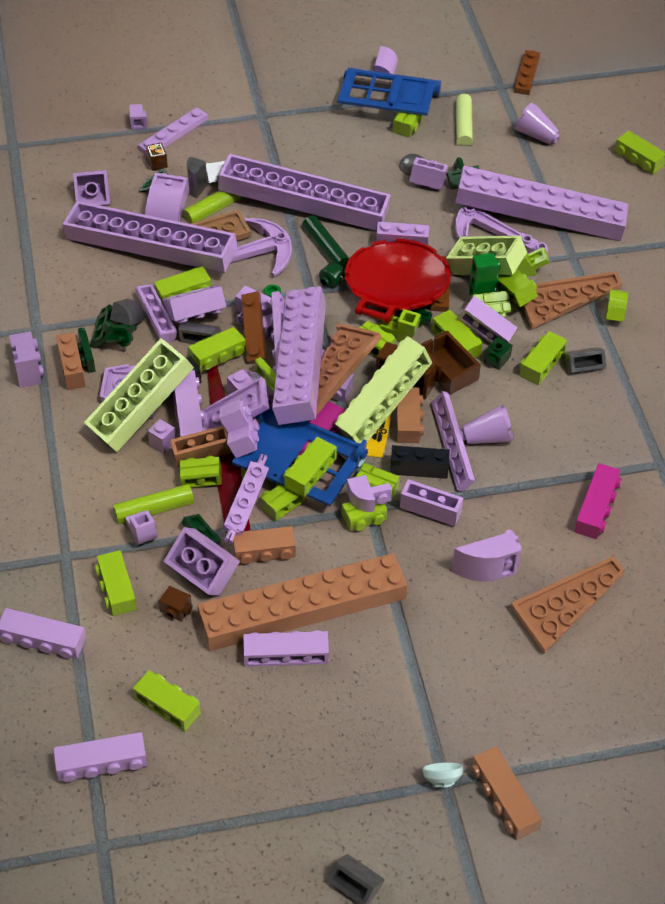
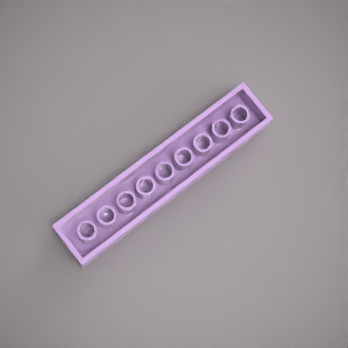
M233 154L228 155L219 174L218 190L376 231L378 222H384L391 196V194Z
M468 166L463 167L455 203L618 241H621L626 227L629 205L621 201Z
M76 201L62 224L66 239L195 267L203 266L204 269L223 273L226 272L238 249L235 233Z
M321 286L286 292L272 407L278 425L316 419L326 301Z

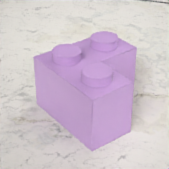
M241 399L220 407L219 419L228 432L227 444L235 457L238 458L256 451L257 442L259 441L258 430L260 428L257 420H253L249 407L244 405Z

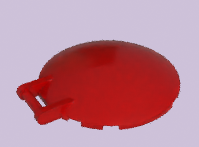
M396 239V241L391 242L379 240L372 242V245L369 247H361L350 257L345 269V279L348 287L355 296L361 299L356 306L355 314L360 316L363 314L390 324L398 310H411L433 303L446 292L451 281V272L447 260L444 256L438 255L436 249L424 243L408 239ZM372 305L385 309L387 312L381 313L368 309L367 306Z

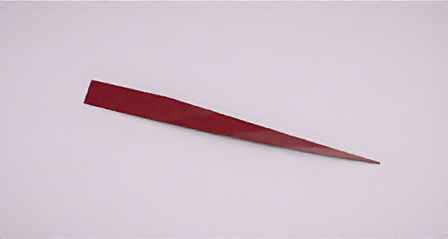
M217 365L207 370L210 405L225 397ZM233 453L218 456L222 471V485H218L224 523L242 483L240 467L232 464L235 458ZM248 519V522H247V524H246V526H245L244 531H250V530H251V529H250L249 519Z

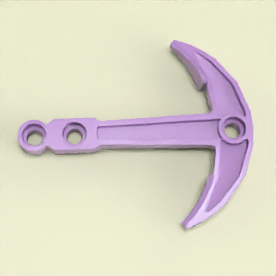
M464 205L458 212L455 221L458 239L460 237H468L469 226L471 223H474L498 236H521L528 253L542 247L548 252V247L545 243H538L530 235L514 230L484 213V209Z
M246 218L245 222L247 225L256 229L261 235L266 233L268 237L239 246L231 262L277 251L272 276L278 275L288 266L292 257L291 239L288 233L278 224L259 218Z

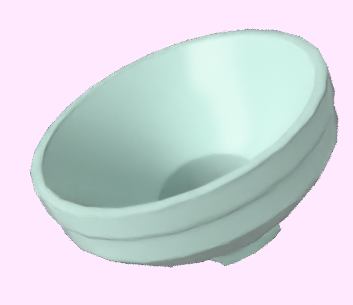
M435 763L422 767L423 776L434 787H451L463 774V765L459 763Z

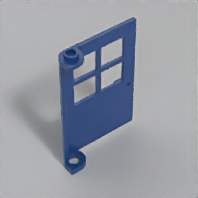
M348 68L344 72V82L337 103L427 116L433 93L434 96L440 95L441 81ZM356 75L371 77L370 86L353 84ZM376 78L392 80L391 88L374 87ZM352 88L369 90L366 99L349 97ZM372 91L389 93L387 102L370 100Z
M268 399L269 409L256 416V419L261 421L259 424L260 429L258 430L259 441L257 442V450L238 458L235 457L232 464L247 470L251 461L257 463L260 454H264L263 458L265 455L268 457L264 466L269 468L265 479L285 487L284 473L299 456L298 454L307 441L313 442L316 437H319L337 446V453L347 457L339 472L329 468L326 473L335 476L326 491L313 487L306 495L311 499L331 506L360 461L366 458L368 454V449H366L367 440L363 439L361 443H357L307 421L278 425L273 408L270 406V400Z

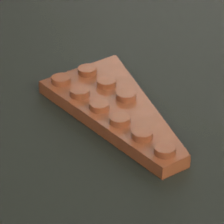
M617 271L537 283L536 292L538 297L523 305L522 308L531 329L608 295L610 289H621L622 282Z
M341 323L337 324V332L332 335V343L326 348L321 360L316 415H318L381 340L382 337L379 332Z
M612 556L512 602L510 608L543 654H545L624 575L625 570L615 557Z

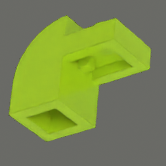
M542 247L529 254L526 253L517 267L520 273H524L526 276H533L537 274L536 269L549 264L546 249Z
M610 289L607 298L606 319L624 322L628 291Z
M403 309L400 317L394 316L390 324L383 323L382 320L380 327L386 333L395 335L396 341L400 342L407 336L412 339L419 326L421 314Z

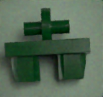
M106 321L102 327V331L105 333L103 340L106 343L119 342L121 346H129L131 341H133L132 333L136 331L137 327L134 324L129 326L119 322L114 325L111 321Z

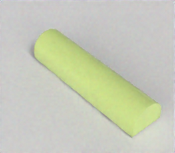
M461 94L456 98V145H473L472 98L468 94Z

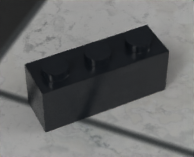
M392 445L390 473L402 476L447 479L450 450Z

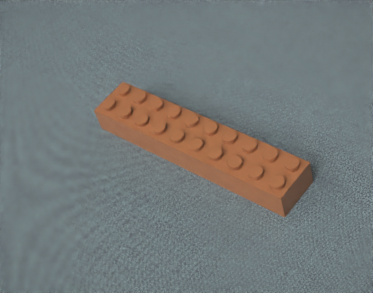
M392 553L197 604L198 617L209 651L243 643L244 634L253 632L259 634L280 633L404 600L407 598L408 585L396 556Z

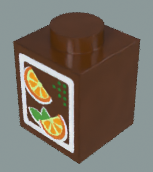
M162 142L146 145L147 160L151 170L167 168V154Z

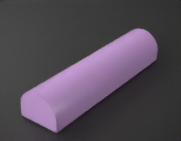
M153 285L135 287V293L159 340L162 338L167 343L172 342L177 336V331Z

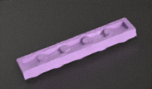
M196 107L138 144V150L147 155L146 145L162 142L165 148L207 121L208 114Z
M279 291L272 292V300H270V307L273 310L271 324L274 327V332L271 335L275 345L272 353L276 363L273 366V370L276 374L284 316V298Z

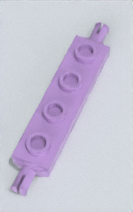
M260 454L257 463L250 462L223 528L228 531L224 539L226 543L229 539L228 544H232L235 534H243L267 476L269 468L264 465L268 457L265 455L263 458L264 454Z

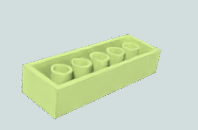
M408 336L400 341L394 353L386 358L385 364L374 373L371 381L363 386L357 398L350 402L348 409L337 418L335 425L345 438L357 443H361L363 439L367 440V442L432 364L425 347Z
M161 338L84 423L118 452L194 367L183 355Z

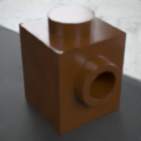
M169 586L159 600L160 612L170 619L182 622L184 617L188 616L192 611L191 595Z

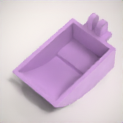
M155 173L148 193L145 215L180 222L182 210H184L190 191L188 178L168 175L166 173Z
M509 529L505 534L455 548L452 572L461 577L477 581H492L516 574L520 564V554L522 553L518 536H515L513 530Z

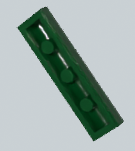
M314 215L308 216L302 223L303 230L330 263H338L342 267H346L350 258L318 218Z

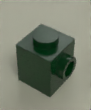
M497 337L486 348L484 362L500 370L511 358L513 345Z

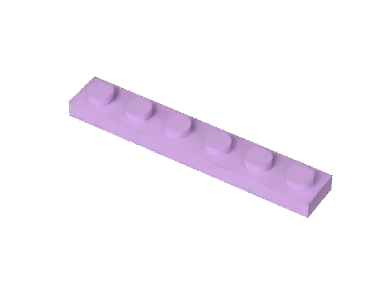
M442 391L431 403L444 447L450 450L449 464L456 488L463 492L475 479L449 393Z

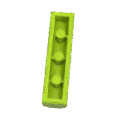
M219 190L182 210V216L190 223H195L240 200L243 196Z
M185 484L113 504V511L118 524L126 523L125 517L148 510L151 515L194 504V497L190 485Z

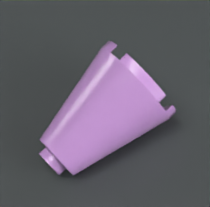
M530 103L523 110L522 117L517 119L514 129L547 144H555L560 137L559 130L536 104Z
M500 405L462 426L463 430H460L462 439L467 444L514 441L513 433H510L511 423L504 405Z

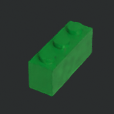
M494 253L473 255L469 285L470 297L475 294L497 292V272L500 270V262L496 260Z

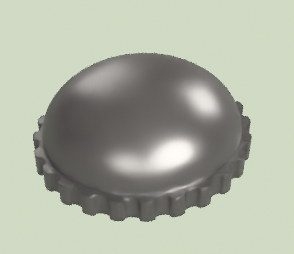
M408 154L401 159L400 170L404 174L411 175L415 158H424L419 154Z

